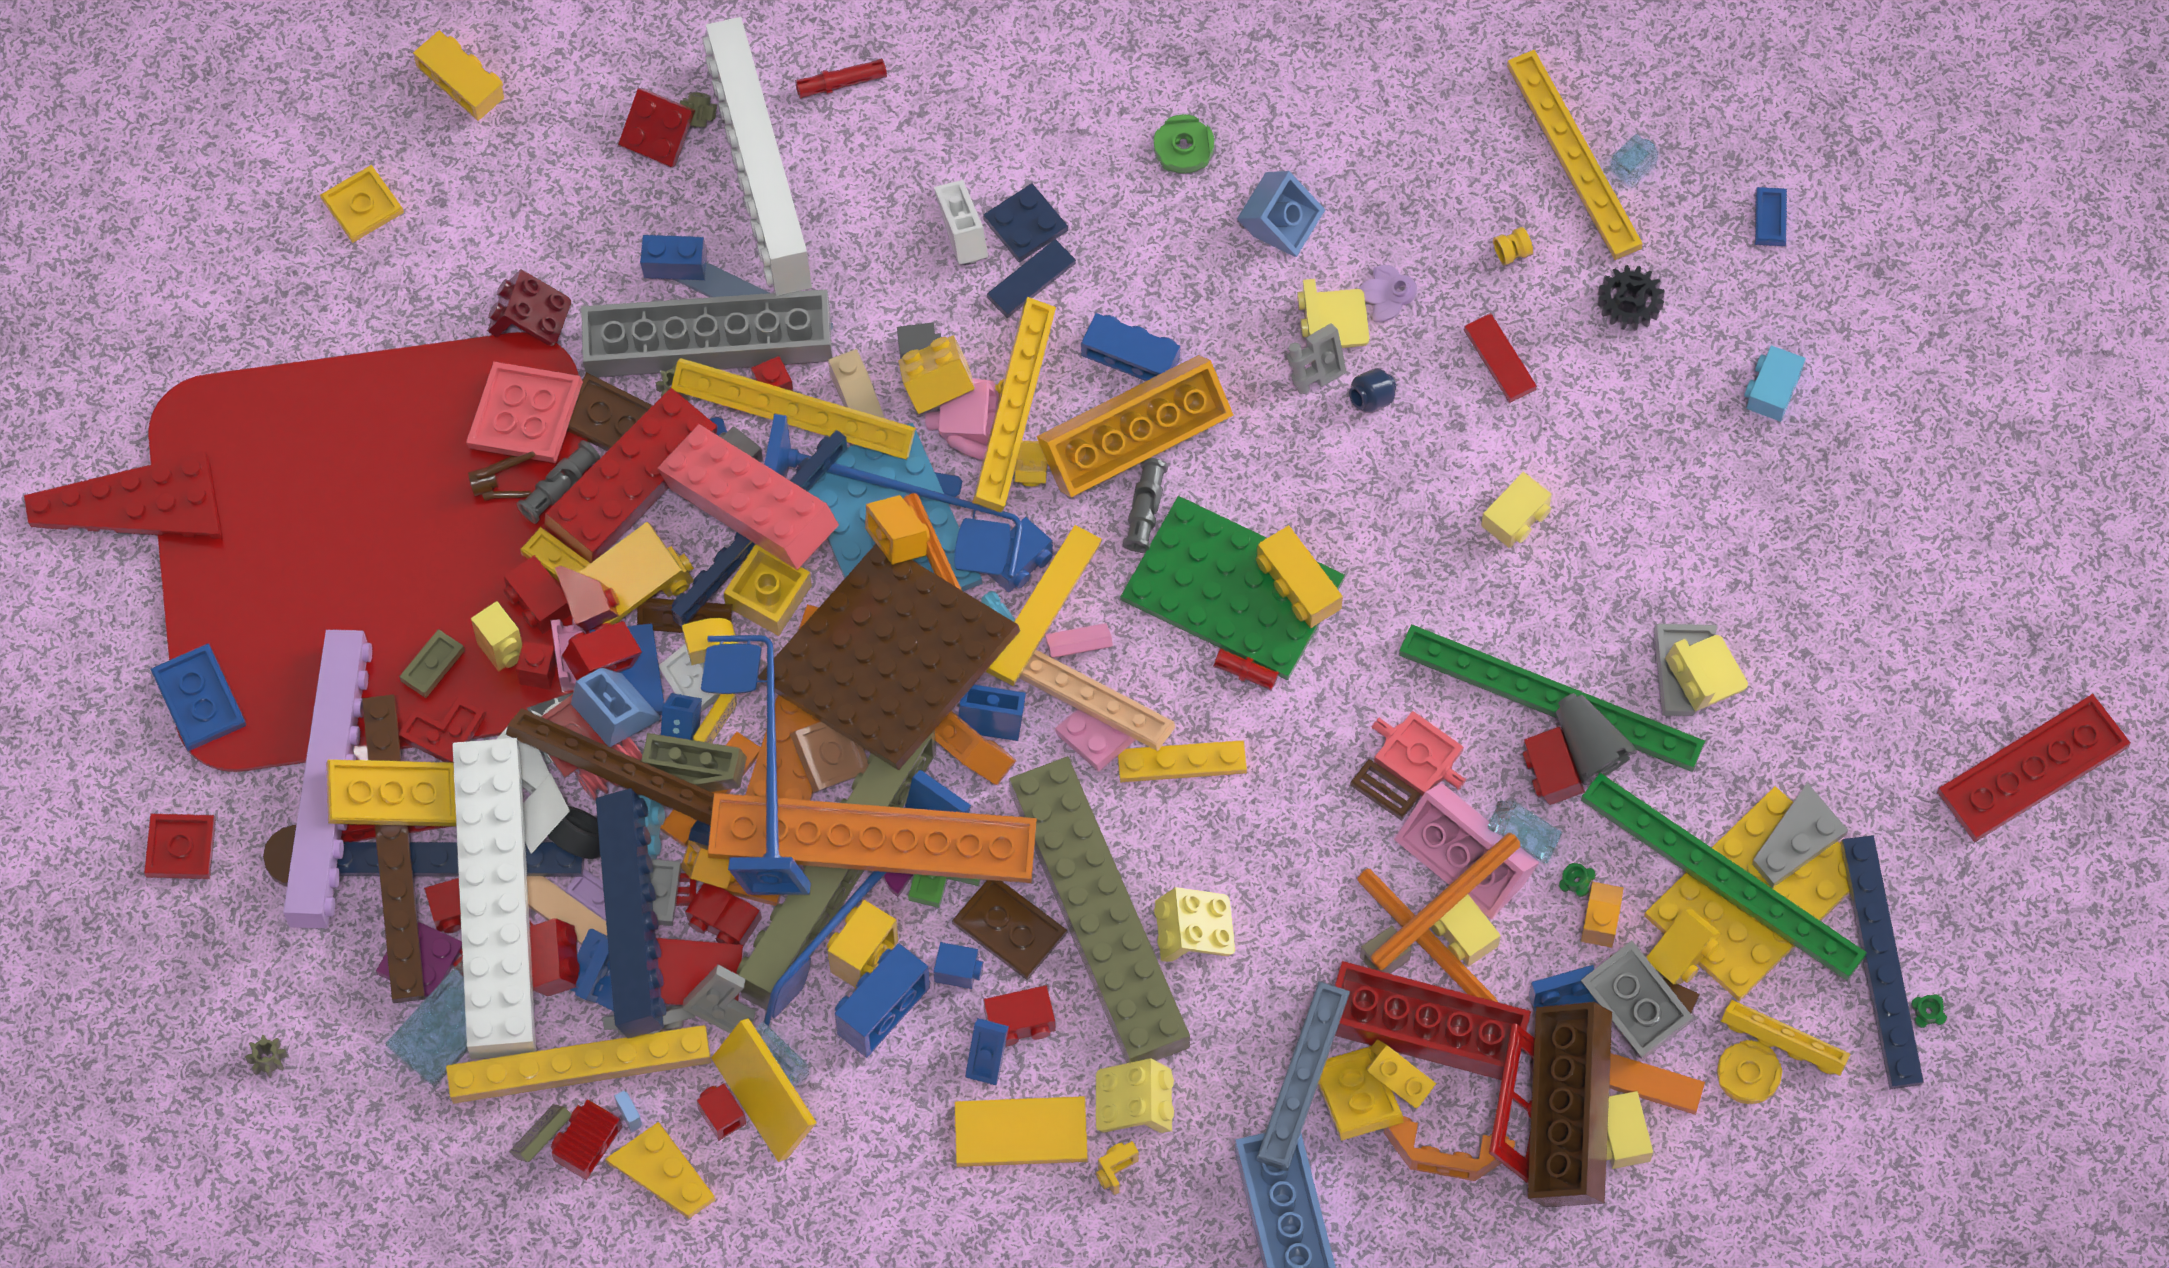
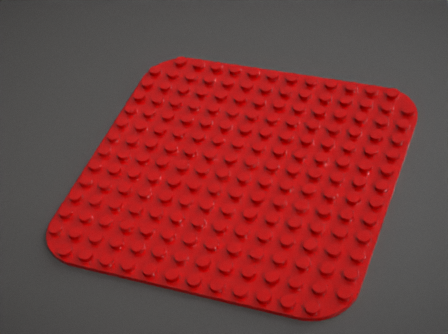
M527 332L500 334L498 337L490 335L204 374L180 382L159 400L151 415L148 428L151 464L205 451L209 459L222 539H214L204 535H195V537H183L182 534L170 533L157 535L169 660L209 643L247 725L188 751L195 759L206 766L227 772H242L306 763L326 630L364 631L367 643L372 644L371 662H366L365 671L368 672V687L366 690L362 689L361 698L394 694L399 732L414 709L442 722L457 697L486 712V717L472 739L499 736L521 708L527 710L528 707L574 692V690L562 692L557 666L550 690L519 684L516 672L517 664L510 668L505 667L498 672L477 644L471 621L473 616L498 601L518 627L522 644L523 641L554 646L552 628L542 634L537 626L530 627L522 615L524 611L518 603L513 605L503 590L506 588L504 575L528 559L521 554L520 549L540 527L550 533L545 529V513L553 505H550L539 516L540 520L534 524L517 508L516 503L519 500L524 501L527 497L493 498L484 501L483 495L474 496L468 472L488 467L511 455L470 449L466 441L493 362L579 376L573 359L558 343L549 346ZM566 431L556 463L528 459L497 472L495 476L498 487L493 488V491H530L532 493L535 490V485L539 481L545 480L547 474L563 458L567 459L579 448L578 443L580 441H588ZM591 466L582 475H584L591 468ZM553 577V579L562 589L561 583ZM570 615L561 621L563 626L573 625V616ZM600 624L594 628L587 630L586 634H588L590 630H595L603 624ZM439 629L463 645L465 651L427 698L402 683L399 676ZM363 714V717H358L357 726L360 728L359 745H354V747L367 745ZM177 729L179 738H180L182 744L184 745V747L186 748V746H185V744H184V742H183V740H182V738H181V735H180V733H179V731H178V729ZM400 740V749L414 748Z

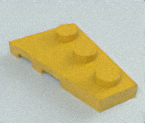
M659 1122L605 1159L607 1164L614 1169H618L628 1176L629 1179L652 1192L657 1198L688 1219L716 1200L713 1193Z

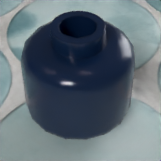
M1380 368L1366 371L1352 380L1349 390L1351 402L1356 408L1366 413L1376 412L1389 406L1394 401L1396 382L1390 374H1387Z

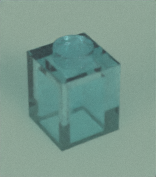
M1635 134L1612 156L1610 171L1633 188L1656 166L1659 151H1657L1655 145L1650 140L1643 139L1638 134Z

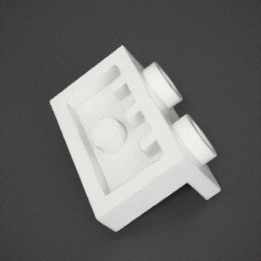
M686 644L659 665L660 670L675 694L702 698L701 712L720 696V694L707 693L701 690L704 663L691 665Z

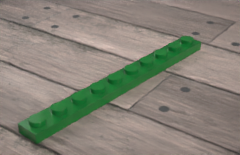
M1412 624L1399 650V656L1557 719L1556 711L1560 708L1558 703L1563 698L1573 693L1576 697L1583 695L1634 745L1636 750L1690 772L1694 771L1705 744L1703 739Z
M1602 773L1598 774L1582 795L1581 801L1846 981L1849 980L1865 958L1866 951Z

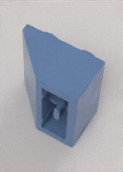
M599 668L580 678L575 683L571 705L608 747L621 742L660 720L658 713L622 673Z

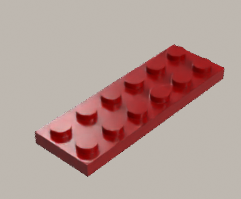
M2091 694L1939 787L1937 793L1972 840L1977 842L2128 749L2131 742L2095 695Z

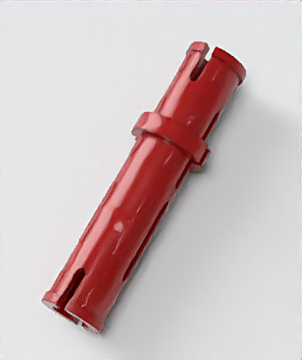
M881 58L836 71L828 72L823 70L818 75L795 80V85L799 98L802 99L824 92L827 95L839 88L886 78L887 71L885 63Z

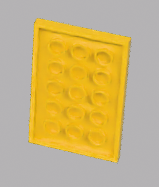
M1774 786L1712 848L1771 887L1752 863L1793 804V801ZM1837 841L1772 889L1822 921L1850 893L1840 843ZM1687 872L1644 914V917L1663 934L1667 932L1684 909H1693L1721 933L1720 937L1716 940L1719 943L1717 949L1708 958L1703 957L1698 965L1739 1002L1795 947L1792 943Z

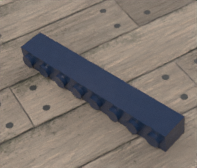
M632 788L597 797L596 810L615 1026L627 1038H632L664 1029L663 1016L666 1015V1006L661 997L660 987L664 985V980L658 967L661 949L655 934L659 924L657 916L653 911V901L656 900V893L650 879V873L653 872V863L648 854L647 845L651 843V837L645 824V817L648 816V807L645 800L640 798Z

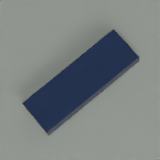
M1054 239L989 291L987 298L1006 318H1009L1024 305L1027 297L1034 298L1074 266L1076 259Z

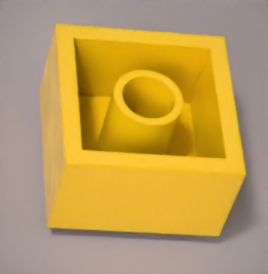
M954 335L948 338H937L930 346L921 350H911L904 354L902 359L898 360L903 385L918 415L975 389L970 367Z
M755 544L724 591L725 604H733L732 610L780 636L812 587L811 573L802 567L798 570L794 569Z
M863 900L858 908L855 906L845 919L846 925L840 933L835 932L827 944L830 972L856 989L859 979L866 972L872 973L879 965L877 962L880 956L889 948L893 950L898 943L897 920L866 900Z

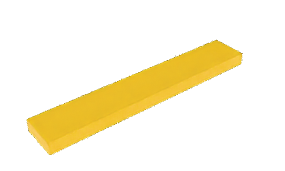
M1076 525L1073 526L1015 620L1021 631L986 670L987 673L1012 686L1015 685L1099 548L1102 538Z

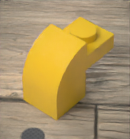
M723 618L704 619L682 625L691 665L704 663L706 649L710 646L720 645V642H708V636L735 635L732 622ZM723 642V644H738V642Z

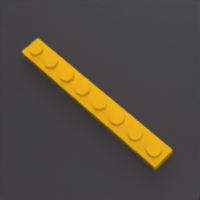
M1535 49L1509 59L1507 67L1614 260L1641 250L1643 243Z
M1027 297L1023 305L972 503L1000 513L1006 505L1056 310L1055 306Z
M682 358L677 361L671 386L676 392L773 420L774 414L786 415L788 425L821 435L831 436L838 430L846 436L848 443L902 459L909 457L916 430L912 426Z

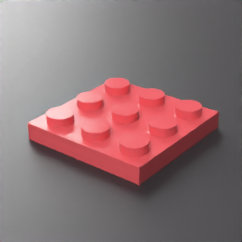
M493 362L466 441L470 449L517 457L533 451L535 456L531 459L556 463L583 383L581 377Z

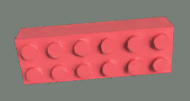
M700 424L657 468L670 490L796 570L839 526L827 503Z

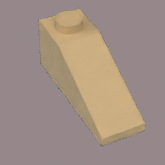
M855 349L828 359L830 377L843 406L885 418L858 350Z

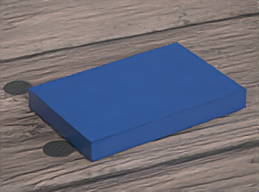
M653 625L627 626L642 653L632 668L619 673L625 676L658 715H662L664 699Z
M209 643L150 669L187 751H191L247 726Z

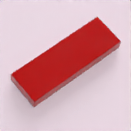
M1491 313L1464 326V332L1509 403L1536 391V383Z

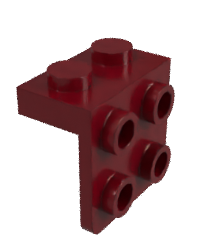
M522 269L510 280H503L497 290V295L500 296L499 300L493 305L488 315L491 322L487 332L498 337L513 324L549 346L556 344L567 317L571 299Z

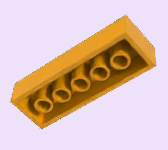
M1197 355L1036 437L1060 492L1073 497L1234 416L1211 360Z

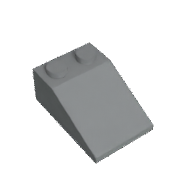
M1632 940L1581 980L1601 1006L1612 1011V1021L1643 1060L1694 1021L1690 1012Z

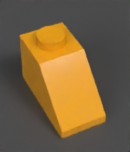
M689 840L681 863V869L691 879L727 889L729 881L734 882L735 880L728 870V859L708 858V846Z
M1592 881L1581 942L1613 947L1624 887Z

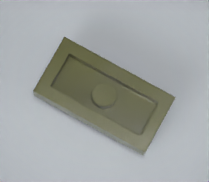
M438 629L399 676L401 682L427 698L465 651L464 646Z

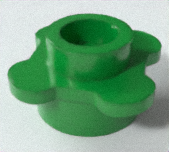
M1571 863L1563 871V879L1559 882V887L1563 892L1572 891L1577 896L1583 897L1588 894V886L1596 878V873L1592 868L1586 869L1582 864ZM1580 878V881L1575 882V879Z
M1937 994L1926 995L1922 998L1915 997L1912 1000L1911 1006L1916 1011L1915 1023L1918 1027L1925 1028L1928 1024L1935 1023L1943 1025L1946 1022L1947 1015L1943 1013L1944 1006L1941 996ZM1926 1009H1931L1932 1013H1927Z

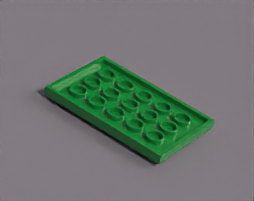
M1180 496L1175 500L1152 540L1150 550H1147L1120 596L1121 601L1216 647L1244 659L1250 657L1254 659V663L1273 671H1278V676L1287 681L1319 626L1317 624L1310 628L1305 620L1300 621L1292 610L1293 604L1287 596L1283 598L1274 586L1275 580L1269 572L1265 574L1259 568L1256 562L1258 544L1267 539V537ZM1317 562L1339 590L1345 579V574Z

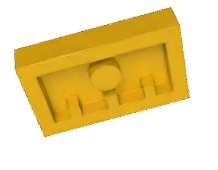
M1377 1039L1370 1048L1376 1054V1057L1367 1067V1072L1411 1106L1418 1108L1437 1083L1388 1045Z

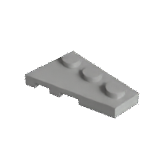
M1656 624L1654 627L1662 716H1693L1695 714V710L1665 660L1666 655L1674 643L1686 639L1690 646L1714 636L1718 625Z
M1807 782L1754 858L1752 865L1768 884L1774 888L1846 836L1848 829Z

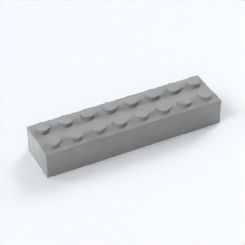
M827 289L796 291L776 296L775 293L581 306L583 364L585 372L595 377L660 373L661 370L666 372L672 369L673 365L676 366L680 358L716 369L752 367L777 356L781 358L783 364L825 362L832 358L830 304Z

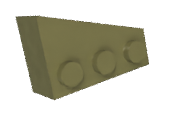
M647 733L641 761L707 791L715 792L741 787L747 757L737 747Z

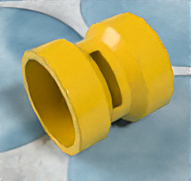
M1524 227L1512 230V233L1507 236L1501 234L1493 237L1495 252L1503 266L1513 263L1517 257L1526 258L1533 255L1532 242Z

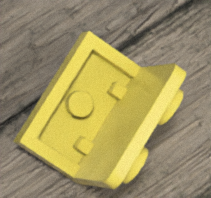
M1315 279L1303 280V291L1297 292L1299 310H1304L1305 319H1301L1302 337H1308L1332 323L1338 329L1342 348L1366 346L1369 344L1370 337L1365 297L1361 289L1317 292Z
M1719 635L1711 636L1690 646L1686 639L1674 643L1665 657L1666 662L1695 712L1738 694L1748 686L1745 676L1723 638Z
M1175 887L1155 900L1154 914L1157 918V943L1160 948L1161 961L1172 962L1189 951L1220 956H1230L1235 952L1231 906L1227 895Z
M1151 1058L1099 1069L1096 1073L1097 1130L1105 1133L1146 1125L1159 1133L1172 1131V1119L1174 1117L1172 1087L1174 1085V1078L1171 1069Z

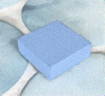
M627 1091L614 1095L616 1106L631 1133L641 1128L640 1115Z

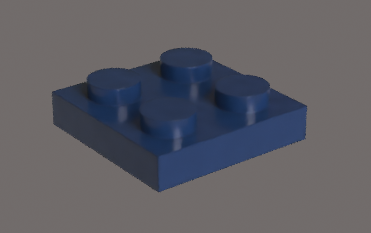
M1033 183L983 214V220L1019 263L1068 231V225Z

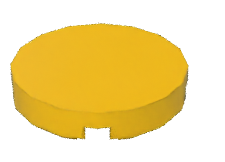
M1740 1041V1043L1726 1048L1718 1061L1716 1074L1719 1086L1727 1096L1739 1103L1751 1105L1764 1102L1772 1097L1780 1086L1783 1071L1781 1063H1779L1777 1055L1770 1047L1758 1041Z

